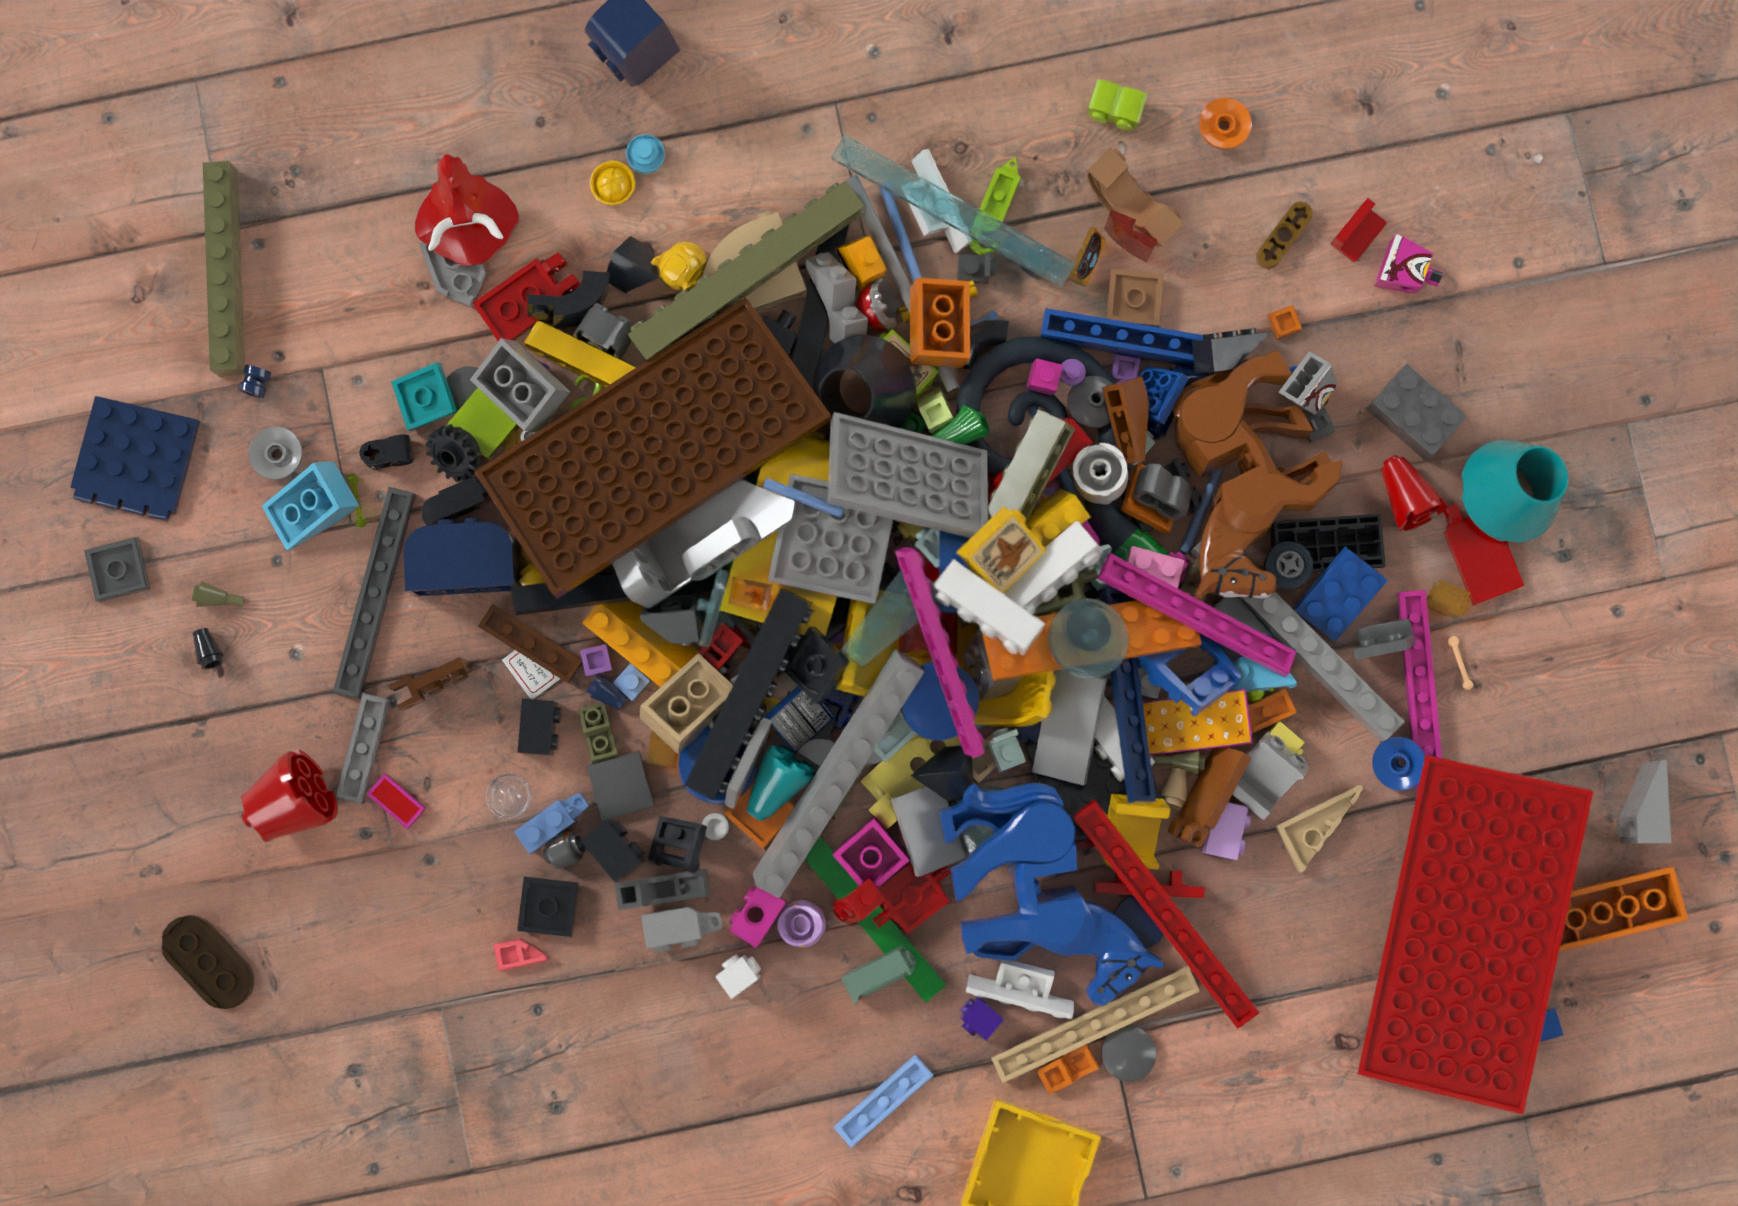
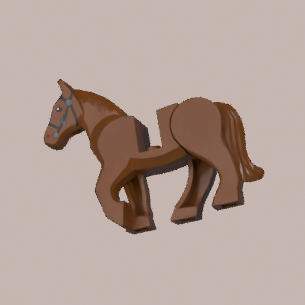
M1278 350L1264 356L1253 357L1250 360L1243 359L1234 369L1218 371L1211 376L1184 386L1173 407V418L1176 420L1173 436L1176 445L1186 455V460L1199 478L1235 461H1238L1237 467L1241 475L1222 483L1213 499L1214 510L1207 521L1200 542L1199 568L1201 582L1194 595V598L1201 600L1207 593L1223 597L1260 599L1270 597L1277 587L1275 575L1257 568L1244 554V551L1255 541L1262 538L1273 524L1279 512L1283 510L1311 511L1335 488L1340 478L1342 460L1332 462L1325 450L1302 464L1279 472L1267 449L1255 434L1272 432L1290 437L1308 438L1313 431L1299 405L1276 407L1258 403L1245 404L1248 391L1252 386L1258 383L1284 385L1292 375Z

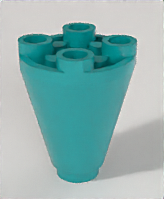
M773 745L768 747L748 800L747 812L760 821H765L767 817H771L814 777L813 772L815 768L808 762L803 760L800 762L793 757L795 753L785 745H781L779 748Z

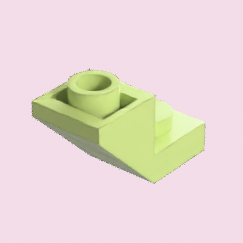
M940 387L917 398L919 410L931 434L940 430L954 419L950 411L951 408Z

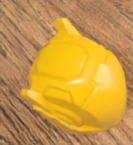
M681 241L662 255L653 258L651 264L659 267L660 278L669 287L674 288V290L682 291L687 289L688 291L697 286L696 282L703 276L708 258L704 249L698 244Z

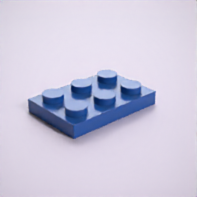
M1345 546L1296 603L1293 609L1336 642L1388 580Z

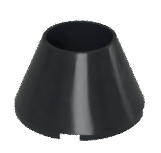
M855 335L838 341L824 353L815 370L813 391L828 410L831 417L836 412L900 428L906 422L914 407L916 381L906 361L907 358L895 345L880 337ZM845 370L857 372L868 382L872 393V403L867 414L853 411L844 402L840 392V381Z

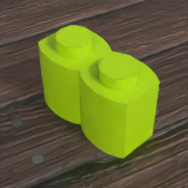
M1097 79L1087 114L1091 116L1092 120L1099 123H1106V121L1114 122L1122 130L1130 131L1131 128L1137 129L1148 94L1137 89L1122 87L1110 81Z

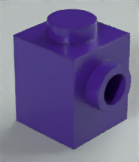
M979 997L975 1000L970 998L960 1009L963 1013L960 1018L964 1021L962 1027L973 1037L978 1033L986 1041L1004 1020Z

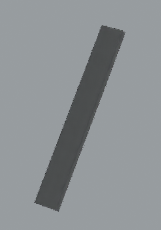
M388 487L333 693L361 699L415 500V493Z

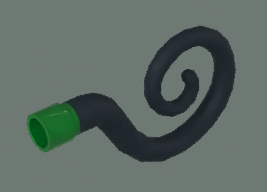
M1019 336L995 345L975 361L964 378L956 400V416L963 404L980 412V403L985 390L996 376L1009 367L1023 363H1033L1036 359L1062 364L1068 359H1076L1084 365L1085 377L1100 376L1112 383H1116V381L1092 355L1073 344L1044 337ZM1031 390L1019 394L1010 405L1008 412V421L1013 426H1019L1023 423L1025 412L1032 406L1042 407L1050 415L1058 419L1068 418L1065 406L1054 394L1048 395ZM1092 396L1094 403L1100 402V398L1098 396ZM1111 423L1098 428L1097 445L1099 443H1107L1117 448ZM984 438L965 444L987 450V471L993 475L1004 472L1007 465L1013 460L999 455L987 444ZM1103 470L1101 473L1096 472V476H1105V471ZM1118 498L1106 505L1084 500V508L1090 516L1087 522L1099 538L1100 543L1103 546L1109 544L1113 555L1127 562L1132 546L1167 556L1170 554L1147 531L1144 533L1120 511L1117 503Z

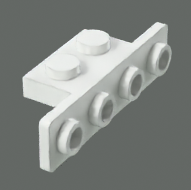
M929 149L922 150L912 160L920 181L908 184L902 190L923 235L926 236L944 231L953 251L958 253L972 242L971 237Z
M1001 960L996 980L971 974L968 977L966 992L972 993L976 997L995 999L1003 1004L1025 1007L1030 1011H1042L1057 1018L1065 1017L1072 1019L1074 1001L1049 995L1055 971L1017 961Z

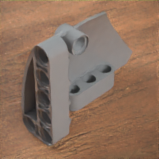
M739 480L612 564L626 595L633 602L651 609L692 580L697 581L709 577L792 521L797 503L746 481Z

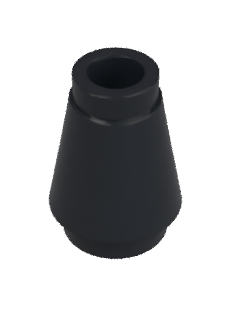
M208 628L194 631L192 634L197 664L201 665L204 670L221 665L223 663V653L211 633H209Z

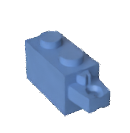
M577 793L564 801L557 800L515 830L514 833L528 853L534 854L556 835L578 823L576 819L589 807V804L581 793Z

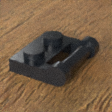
M660 816L648 856L649 863L656 866L664 864L683 868L686 872L696 873L700 867L698 858L707 826ZM665 846L687 850L685 858L665 854Z

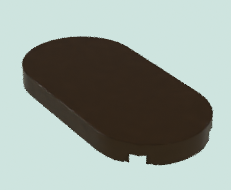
M194 915L183 916L171 921L164 929L161 946L164 958L208 1005L219 1009H230L241 1005L248 999L254 986V975L251 967L207 920Z

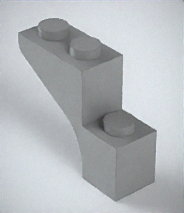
M829 252L806 258V269L828 313L830 323L829 338L834 343H837L850 336L867 335L868 318L854 306L856 278Z

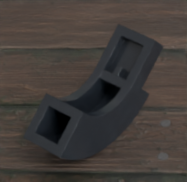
M583 271L581 284L568 295L544 296L528 294L527 317H533L538 320L554 319V328H567L580 324L586 312L595 303L604 304L608 294L610 273Z

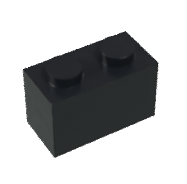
M522 699L517 753L553 756L554 750H558L559 734H555L556 723L560 724L562 713L561 707H558V702Z

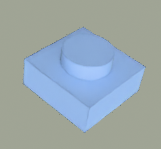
M631 663L613 682L632 701L651 683Z

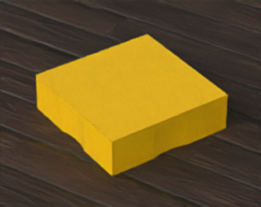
M995 1097L960 1204L961 1206H1079L1080 1191L1089 1175L1101 1136L1097 1132Z

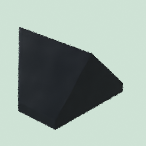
M632 236L628 237L614 250L606 271L610 273L609 285L626 294L659 278L657 266L651 264V261L655 258L653 249Z
M962 746L943 747L910 776L947 801L963 800L967 788L974 784L972 756L964 754Z

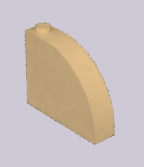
M771 211L762 213L757 216L758 219L740 226L727 235L711 254L705 266L703 276L706 274L711 276L717 272L718 266L725 260H734L740 255V250L748 244L755 245L761 241V236L766 231L772 228L776 230L782 226L779 213L772 214ZM794 262L746 296L757 313L807 296V290L797 262Z

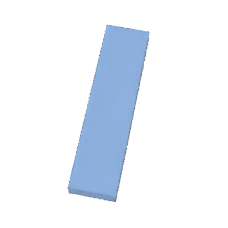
M915 1054L837 1122L833 1128L852 1148L934 1075Z

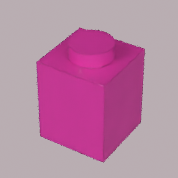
M1036 359L1032 363L1026 389L1053 395L1057 391L1063 365Z

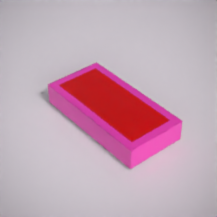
M383 774L367 793L370 798L406 829H409L426 810L420 802L387 774Z

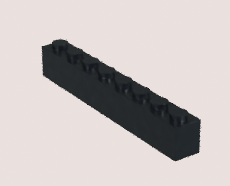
M785 588L779 590L684 786L712 800L716 799L718 795L723 796L730 783L726 779L731 770L736 771L742 759L738 755L742 746L747 747L754 734L750 730L754 722L759 723L764 715L766 708L762 707L766 697L771 699L778 684L774 681L778 672L783 674L787 668L790 659L786 658L790 648L795 650L802 636L798 633L802 623L808 624L814 610L810 609L813 602Z

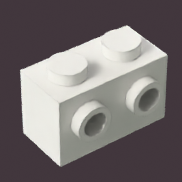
M735 954L722 964L724 970L715 976L732 999L761 977L758 973L761 968L752 956L747 958L746 955H743L739 958Z

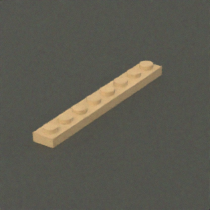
M1185 966L1118 997L1105 1006H1099L992 1056L991 1059L1002 1083L1189 997L1200 990L1189 966Z

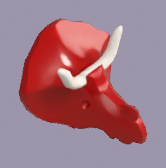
M446 154L441 160H438V180L432 185L429 195L419 208L415 220V233L419 240L429 246V251L433 250L439 256L452 260L462 266L480 265L490 260L496 252L506 245L519 223V213L514 202L503 190L489 183L482 176L471 175L467 165L459 157Z

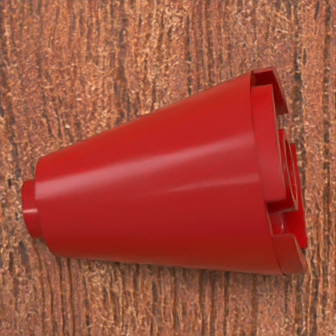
M1394 455L1383 462L1384 466L1381 468V473L1399 531L1404 529L1406 532L1416 529L1430 522V516L1433 513L1437 512L1439 516L1447 508L1446 501L1405 457Z

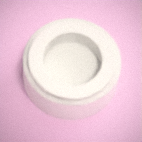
M709 814L702 822L703 825L707 826L705 836L711 840H720L729 831V822L722 814Z

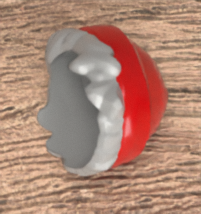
M878 278L862 289V293L856 303V308L868 318V326L872 327L875 331L893 330L897 323V308L900 302L895 299L897 292L892 290L891 285L884 279Z

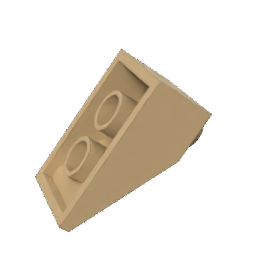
M698 653L640 706V719L679 754L698 737L722 709L733 685Z

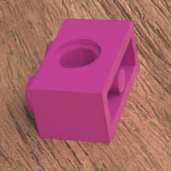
M751 886L743 898L747 902L742 911L736 909L728 923L732 925L729 931L757 948L787 901L758 887ZM756 906L762 909L764 916L760 922L750 920L748 913L752 907Z

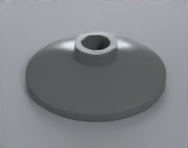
M1100 376L1084 377L1080 384L1072 386L1068 394V409L1072 417L1079 424L1089 428H1101L1111 423L1102 387L1113 384L1112 382ZM1091 396H1098L1100 398V402L1094 403L1091 400Z

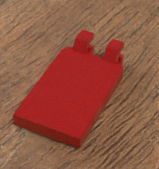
M559 252L546 261H539L536 258L472 303L497 341L501 338L514 341L530 330L536 321H542L533 317H527L528 294L564 296L572 293L579 287L581 283L574 274H571L561 282H558L553 273L560 271L568 265Z
M1457 503L1448 506L1443 512L1448 524L1446 526L1447 530L1443 531L1472 605L1525 586L1507 541L1502 542L1490 537L1470 517L1462 520V514Z

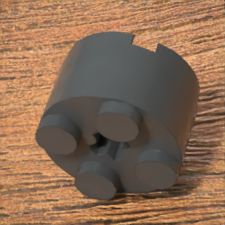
M595 303L586 312L573 337L621 360L631 343L628 334L631 332L632 322L620 315L616 318L608 313L609 310Z

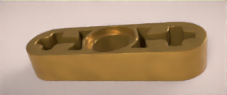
M1301 201L1294 203L1271 232L1256 254L1257 263L1262 268H1274L1309 223L1313 215L1309 204ZM1301 209L1305 212L1303 214L1304 218H1300L1294 226L1291 224V221L1296 216L1294 211L1299 212ZM1278 230H1289L1291 240L1288 242L1279 240L1277 236ZM1273 245L1277 246L1278 249L1273 254L1275 261L1273 259L1266 261L1263 251L1268 253Z

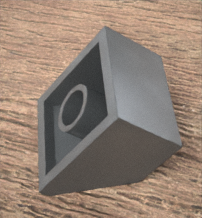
M701 592L668 596L651 609L644 606L640 615L641 621L672 644L692 645L699 641L705 624Z

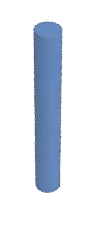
M766 478L763 486L766 490L839 518L844 510V507L827 504L828 501L769 478Z

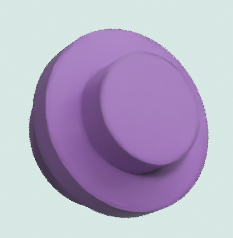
M1068 359L1061 364L1063 366L1060 379L1064 384L1075 386L1083 381L1086 371L1080 361Z

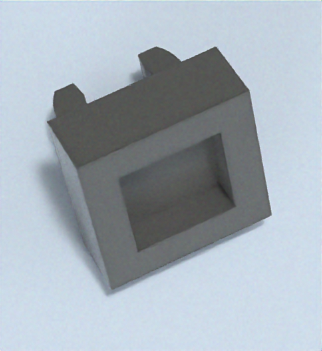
M1325 407L1321 408L1315 415L1313 413L1305 415L1313 429L1308 436L1310 443L1336 431Z

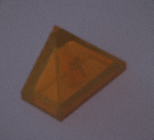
M733 577L728 604L769 612L772 584Z

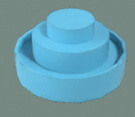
M644 134L638 135L630 141L627 146L626 156L633 170L641 174H651L659 170L663 165L665 151L659 139L652 135Z

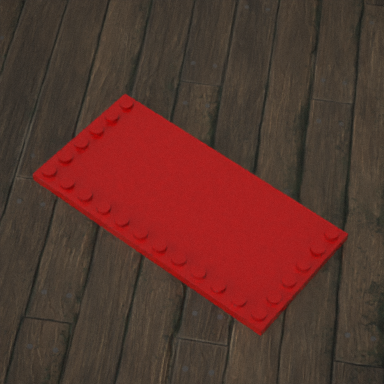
M1425 754L1357 1075L1524 1115L1594 793L1593 790Z

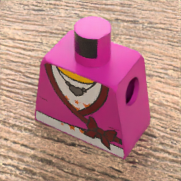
M1396 233L1389 242L1374 286L1407 293H1417L1422 288L1424 282L1437 287L1443 272L1429 267L1433 258L1432 252Z

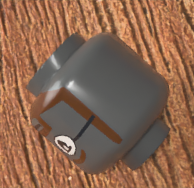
M567 829L545 843L543 855L546 862L552 863L558 869H564L580 862L585 852V846L580 841L582 839L580 834Z

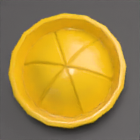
M618 161L603 162L595 168L590 179L592 194L598 201L607 205L622 204L628 200L634 192L636 184L634 173L629 166Z

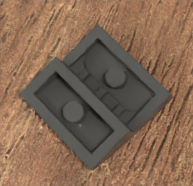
M640 751L587 765L602 821L654 806Z

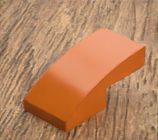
M1088 1044L1050 1061L1036 1071L1050 1095L1072 1084L1075 1080L1099 1069V1065Z

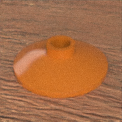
M1218 98L1211 101L1204 107L1199 118V129L1202 137L1207 143L1219 149H1232L1241 145L1247 139L1252 125L1251 116L1247 108L1241 102L1232 98ZM1226 123L1228 125V129L1222 130L1219 127V124Z

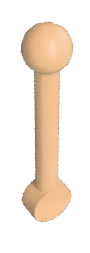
M1452 636L1447 642L1454 650L1464 680L1463 688L1470 690L1473 688V682L1468 678L1458 648L1459 639L1456 636Z

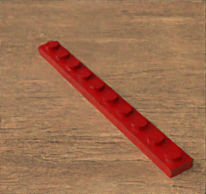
M1095 799L1074 814V820L1236 1028L1239 1029L1259 1014L1258 1009Z

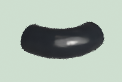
M983 320L970 326V359L959 369L970 370L977 360L978 354L984 348L1006 342L1009 321Z

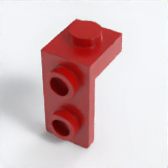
M868 878L847 896L836 899L831 904L835 908L833 910L835 916L841 922L851 924L862 921L886 899L871 879Z

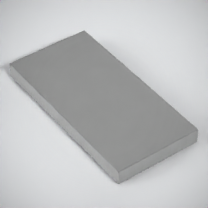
M1069 669L1056 670L1053 672L1056 676L1054 688L1050 692L1049 699L1052 702V708L1049 716L1042 720L1032 772L1085 785L1106 678Z

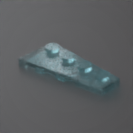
M900 570L840 650L861 667L919 622L902 570ZM929 580L932 586V592L930 593L932 600L938 606L939 601L935 598L936 594L933 593L935 583Z

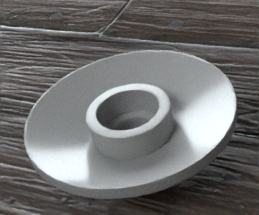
M269 427L260 431L253 438L249 446L251 466L258 474L268 479L277 480L290 476L299 467L302 460V446L299 439L294 433L283 427ZM281 450V458L275 459L274 453Z

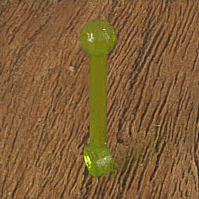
M350 474L347 477V481L351 484L353 496L359 504V507L356 508L358 518L356 525L363 528L366 525V520L362 516L357 483L359 479L356 474Z

